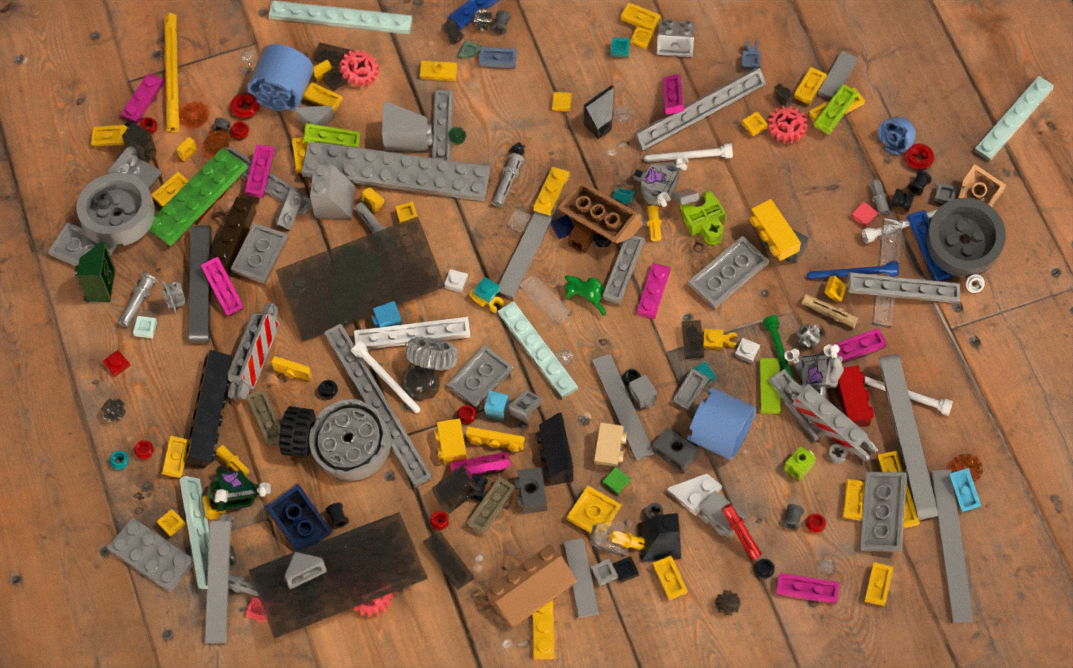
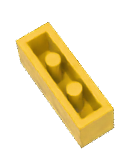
M771 199L751 209V224L758 228L762 240L769 244L773 256H777L779 261L800 251V240Z

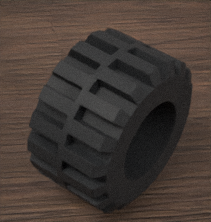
M289 406L286 409L282 418L279 435V448L282 455L306 458L311 451L309 444L310 430L316 422L313 409Z

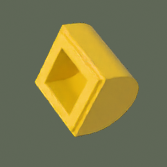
M371 187L362 192V203L364 202L372 213L378 212L384 205L385 199Z
M207 495L203 496L202 502L206 519H218L223 513H226V510L218 512L215 501L208 498Z

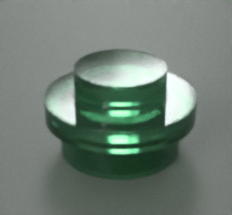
M453 127L449 130V138L454 144L460 145L466 139V132L461 127Z

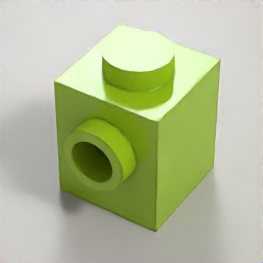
M800 446L786 461L784 470L800 482L814 467L816 457L812 451Z

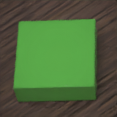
M615 467L603 480V484L619 495L630 483L631 478Z

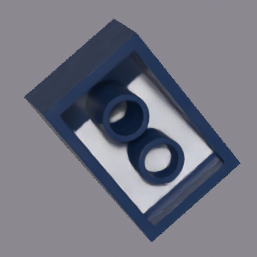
M297 483L264 506L296 551L317 544L333 533Z

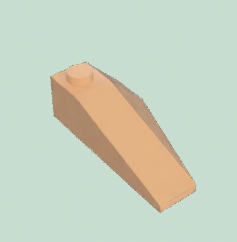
M974 164L963 180L958 198H974L993 207L1005 190L1006 184ZM968 236L959 237L960 242L965 244Z

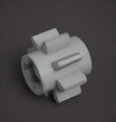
M802 325L797 331V342L802 347L812 348L816 346L820 341V330L815 325Z

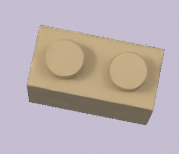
M600 422L594 459L595 465L618 468L619 463H623L624 451H621L622 443L626 444L627 432H624V426Z

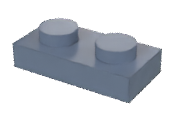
M481 47L479 66L515 68L517 49Z

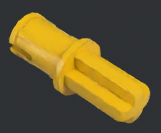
M649 205L647 207V226L649 227L650 239L653 242L661 240L660 226L662 221L659 219V207L657 205Z
M225 445L217 449L216 455L226 463L227 468H231L233 471H241L245 477L249 474V469Z
M614 530L609 534L611 542L620 544L624 548L631 547L641 550L644 545H640L638 542L645 544L644 538L633 536L630 532L623 533Z

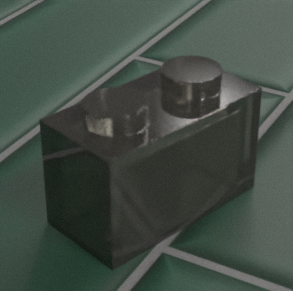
M132 122L122 135L123 142L126 148L129 145L134 147L138 158L148 163L156 154L151 132Z
M463 465L431 488L439 505L449 513L481 490L473 474Z

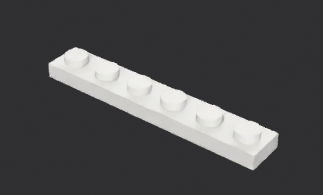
M468 317L356 330L354 331L355 345L359 341H363L369 350L408 345V341L416 337H430L439 340L470 337Z

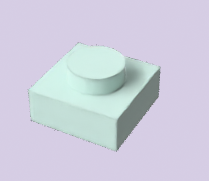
M137 316L133 331L134 336L153 339L157 319Z

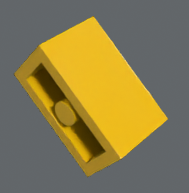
M460 418L437 422L438 429L434 430L436 441H440L441 447L437 448L439 459H443L444 465H450V462L466 460L467 454Z

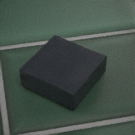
M631 556L613 563L620 583L639 576Z

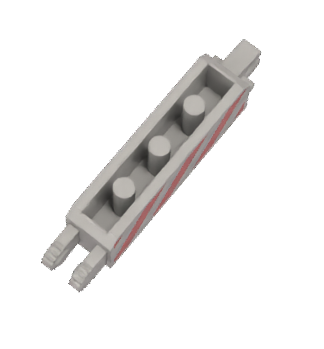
M266 303L261 313H254L249 319L227 374L228 380L231 382L228 390V397L231 399H236L237 396L238 399H245L249 391L254 390L280 325V322L276 319L279 308L273 303Z
M794 380L787 385L786 390L792 395L791 398L794 400L793 406L807 419H810L821 431H824L836 444L843 445L848 454L853 455L855 453L859 458L867 462L870 456L860 446L863 445L872 453L878 450L876 445L867 438L869 436L812 386L809 384L807 386L803 384L800 386Z

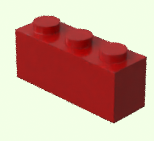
M859 365L844 367V371L838 380L837 391L843 414L858 427L870 426L871 419L874 418L873 408L869 407L868 404L870 400L868 389L864 388L865 376L864 372H860Z

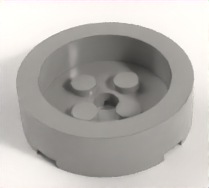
M111 173L93 180L83 189L77 201V215L85 234L95 243L105 242L108 247H113L116 244L128 245L137 241L148 232L155 219V205L149 188L140 178L127 173ZM106 190L113 198V202L109 207L100 209L94 202V196L98 192ZM114 211L122 212L119 216H113Z
M346 399L329 405L317 416L318 419L310 430V449L315 460L330 476L343 481H357L371 476L385 463L391 449V433L381 414L372 405L356 399ZM349 433L353 434V439L350 443L344 441V436Z

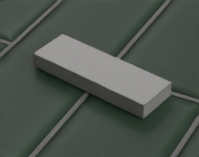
M841 51L820 87L818 95L831 100L842 84H845L858 62V57Z

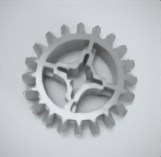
M416 337L410 339L406 346V359L421 368L448 370L453 368L457 362V348L443 340L430 337Z

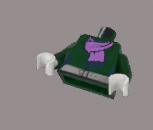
M222 465L216 469L217 475L209 485L207 496L215 501L218 512L250 507L257 494L260 497L265 496V493L271 494V484H254L241 471L229 472L227 466Z

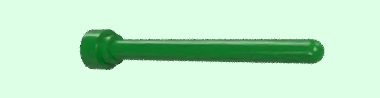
M776 315L768 316L763 319L764 327L771 333L782 370L786 369L794 380L789 363L784 356L785 351L778 332V325L780 324Z

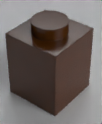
M577 222L568 236V246L586 253L596 232Z

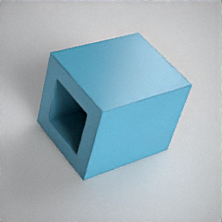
M489 391L484 407L485 417L504 422L509 407V396Z

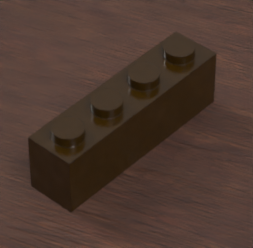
M236 197L208 259L210 261L219 257L228 275L257 213L253 201Z

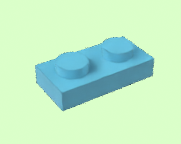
M969 468L949 474L962 512L980 507L981 503Z

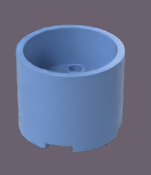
M280 44L267 45L263 48L247 85L248 93H252L257 97L256 101L269 109L282 112V109L295 111L296 107L300 105L312 76L313 64L304 54L296 49Z
M711 387L707 393L710 396L700 403L690 425V429L693 432L692 435H688L687 440L731 461L747 436L756 413V407L715 387Z

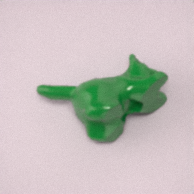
M565 276V280L568 283L564 284V289L568 299H571L574 295H579L591 302L603 316L606 315L605 308L599 303L604 287L598 279L588 278V280L582 281L581 278L575 276Z

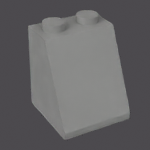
M389 102L383 103L382 137L385 152H429V145H432L433 136L427 117Z
M314 163L310 192L314 217L352 220L356 187L333 164Z

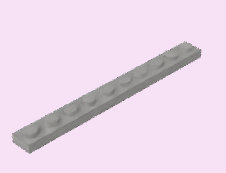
M342 324L325 331V337L363 401L372 405L387 423L391 433V448L414 487L416 488L432 479L431 473L363 359L356 357L351 352L354 344Z

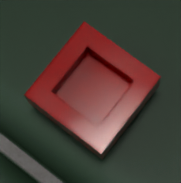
M119 350L103 360L104 365L115 377L131 366Z

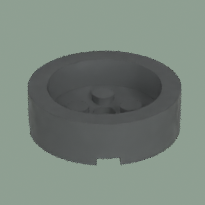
M958 198L942 205L933 215L926 233V242L931 259L943 271L960 277L982 274L990 269L1001 254L1006 239L1005 226L999 214L987 203L974 198ZM968 236L969 243H961L959 237Z

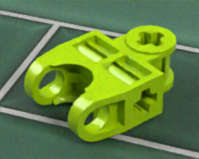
M708 190L703 192L705 203L702 206L695 207L690 203L680 204V210L690 234L694 236L701 233L708 245L716 246L723 240L722 224L726 222V212L719 200Z

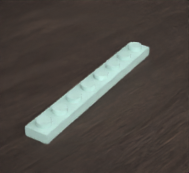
M272 1L269 18L272 20L410 34L413 20L411 15Z

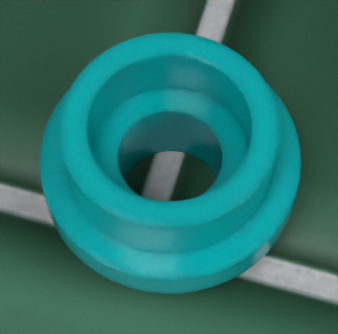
M115 451L110 457V464L116 470L126 468L130 461L128 454L124 451ZM123 459L121 463H117V460Z

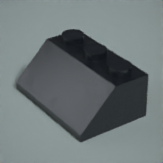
M561 412L539 424V432H536L537 443L542 444L543 449L540 450L541 461L546 463V468H543L545 480L549 479L550 486L573 482V463Z

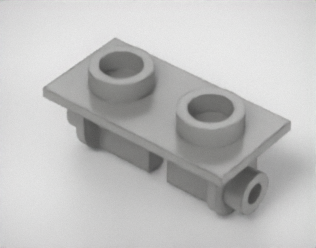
M292 189L285 193L281 205L283 207L279 210L274 220L276 221V226L291 230L304 198L303 195Z
M163 281L165 289L162 292L169 309L173 308L177 314L176 308L186 303L181 284L173 282L166 285L165 281Z

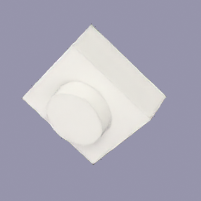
M450 269L444 288L463 293L468 280V274Z
M742 338L735 352V357L753 364L760 345Z

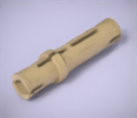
M806 294L802 301L803 306L833 318L837 323L842 322L855 328L859 317L845 312L843 308L840 307L838 309L809 294Z

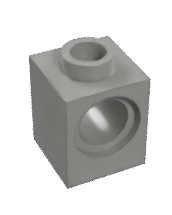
M647 375L629 383V393L640 410L645 407L649 408L656 403L658 393Z

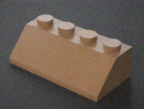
M581 180L558 206V210L614 243L631 239L643 225L637 212Z
M549 544L485 589V592L493 608L514 628L578 581L562 556Z

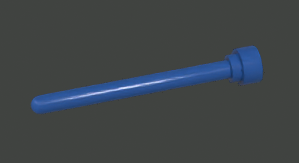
M889 261L884 266L811 271L807 273V278L848 276L849 272L861 274L886 273V275L899 276L898 261Z

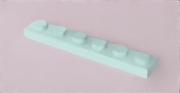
M1038 76L978 144L974 152L990 162L1053 90L1054 85Z
M513 301L498 310V315L560 398L564 399L577 391V384L516 303Z
M183 476L179 480L198 588L207 589L210 532L202 502L200 478Z

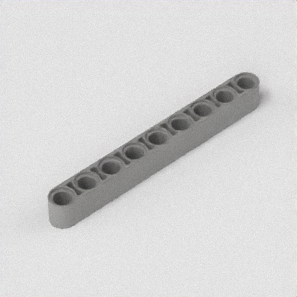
M899 354L879 357L880 370L918 519L937 517V506Z

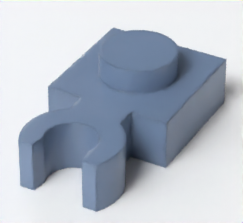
M748 40L745 41V51L742 52V70L761 69V51H757L758 41H755V46L753 47L748 45Z

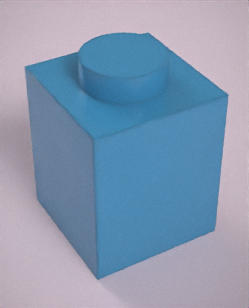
M395 301L373 308L374 316H371L375 327L402 325L401 316Z

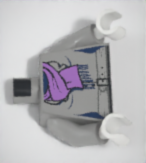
M680 156L676 161L670 163L651 164L647 172L638 169L635 171L633 180L641 182L640 193L649 205L667 206L680 180L679 169L681 168L684 171L687 169L685 163H688L689 160L685 156Z
M828 344L824 347L823 354L801 356V359H798L800 354L798 349L785 352V359L793 361V366L800 376L803 385L807 386L809 384L824 398L826 389L837 387L838 380L844 371L842 357L837 355L839 352L838 345L831 346Z

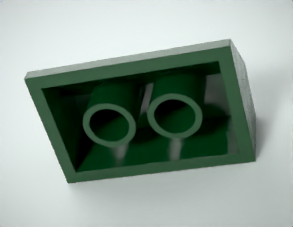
M100 242L80 257L79 265L75 267V276L78 277L83 294L86 295L87 300L90 302H111L115 266L105 242Z

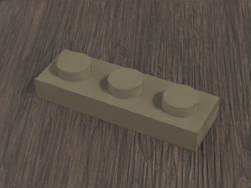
M262 389L247 395L248 403L267 446L270 447L278 444L281 426L265 390Z
M498 477L467 521V527L484 536L516 490V486Z

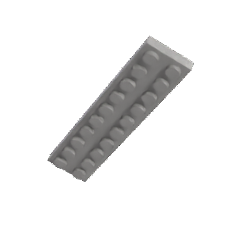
M308 142L302 176H313L314 163L333 164L348 180L355 184L485 201L491 166Z

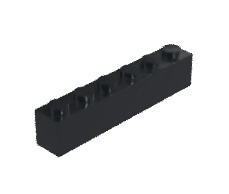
M209 350L205 356L183 462L206 468L215 459L216 451L213 450L214 445L219 440L217 430L223 420L221 410L224 409L226 404L224 395L230 385L227 374L232 364L231 355Z

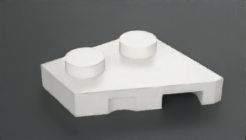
M704 474L669 487L667 493L696 516L699 513V506L714 490L719 492L722 489V485L710 475Z

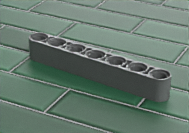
M211 225L191 226L190 343L210 342L211 284L201 265L209 261L208 259L212 252Z

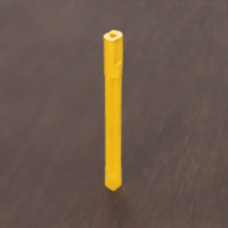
M168 13L164 16L166 130L175 133L179 131L177 15Z

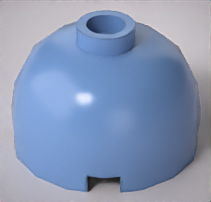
M895 116L881 123L878 136L880 142L883 141L886 145L884 148L887 151L898 155L907 151L914 144L916 131L908 119Z

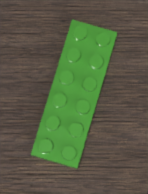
M221 148L155 215L154 222L149 231L171 247L248 168L247 165L224 148Z

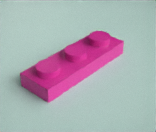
M147 73L121 112V118L137 125L164 85V80Z
M681 75L663 77L666 114H677L685 111Z
M256 145L245 189L246 196L264 198L275 147Z
M219 257L202 264L201 267L226 315L229 316L244 308Z
M652 263L637 309V315L652 319L656 318L671 267Z
M879 328L833 345L839 346L837 355L842 357V363L886 348L887 344Z
M507 452L449 463L452 478H463L468 474L474 473L484 474L494 469L498 471L504 470L506 467L511 466Z
M779 573L776 594L837 604L840 582Z

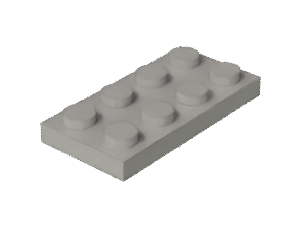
M742 236L689 280L688 285L715 310L767 266L769 259Z
M866 472L860 548L862 551L902 552L907 483L906 472Z
M133 517L107 548L109 552L169 593L174 590L194 565L192 557Z

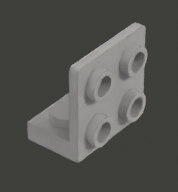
M671 19L660 20L657 55L693 57L695 23L688 20L681 22Z
M130 145L107 172V174L127 173L140 178L149 189L162 174L161 170L138 158L136 149Z

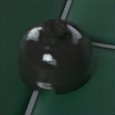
M413 363L404 370L402 387L415 401L420 402L424 401L423 399H431L439 391L440 376L437 370L421 368Z

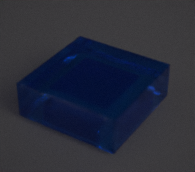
M568 215L550 222L558 239L570 235L574 228Z

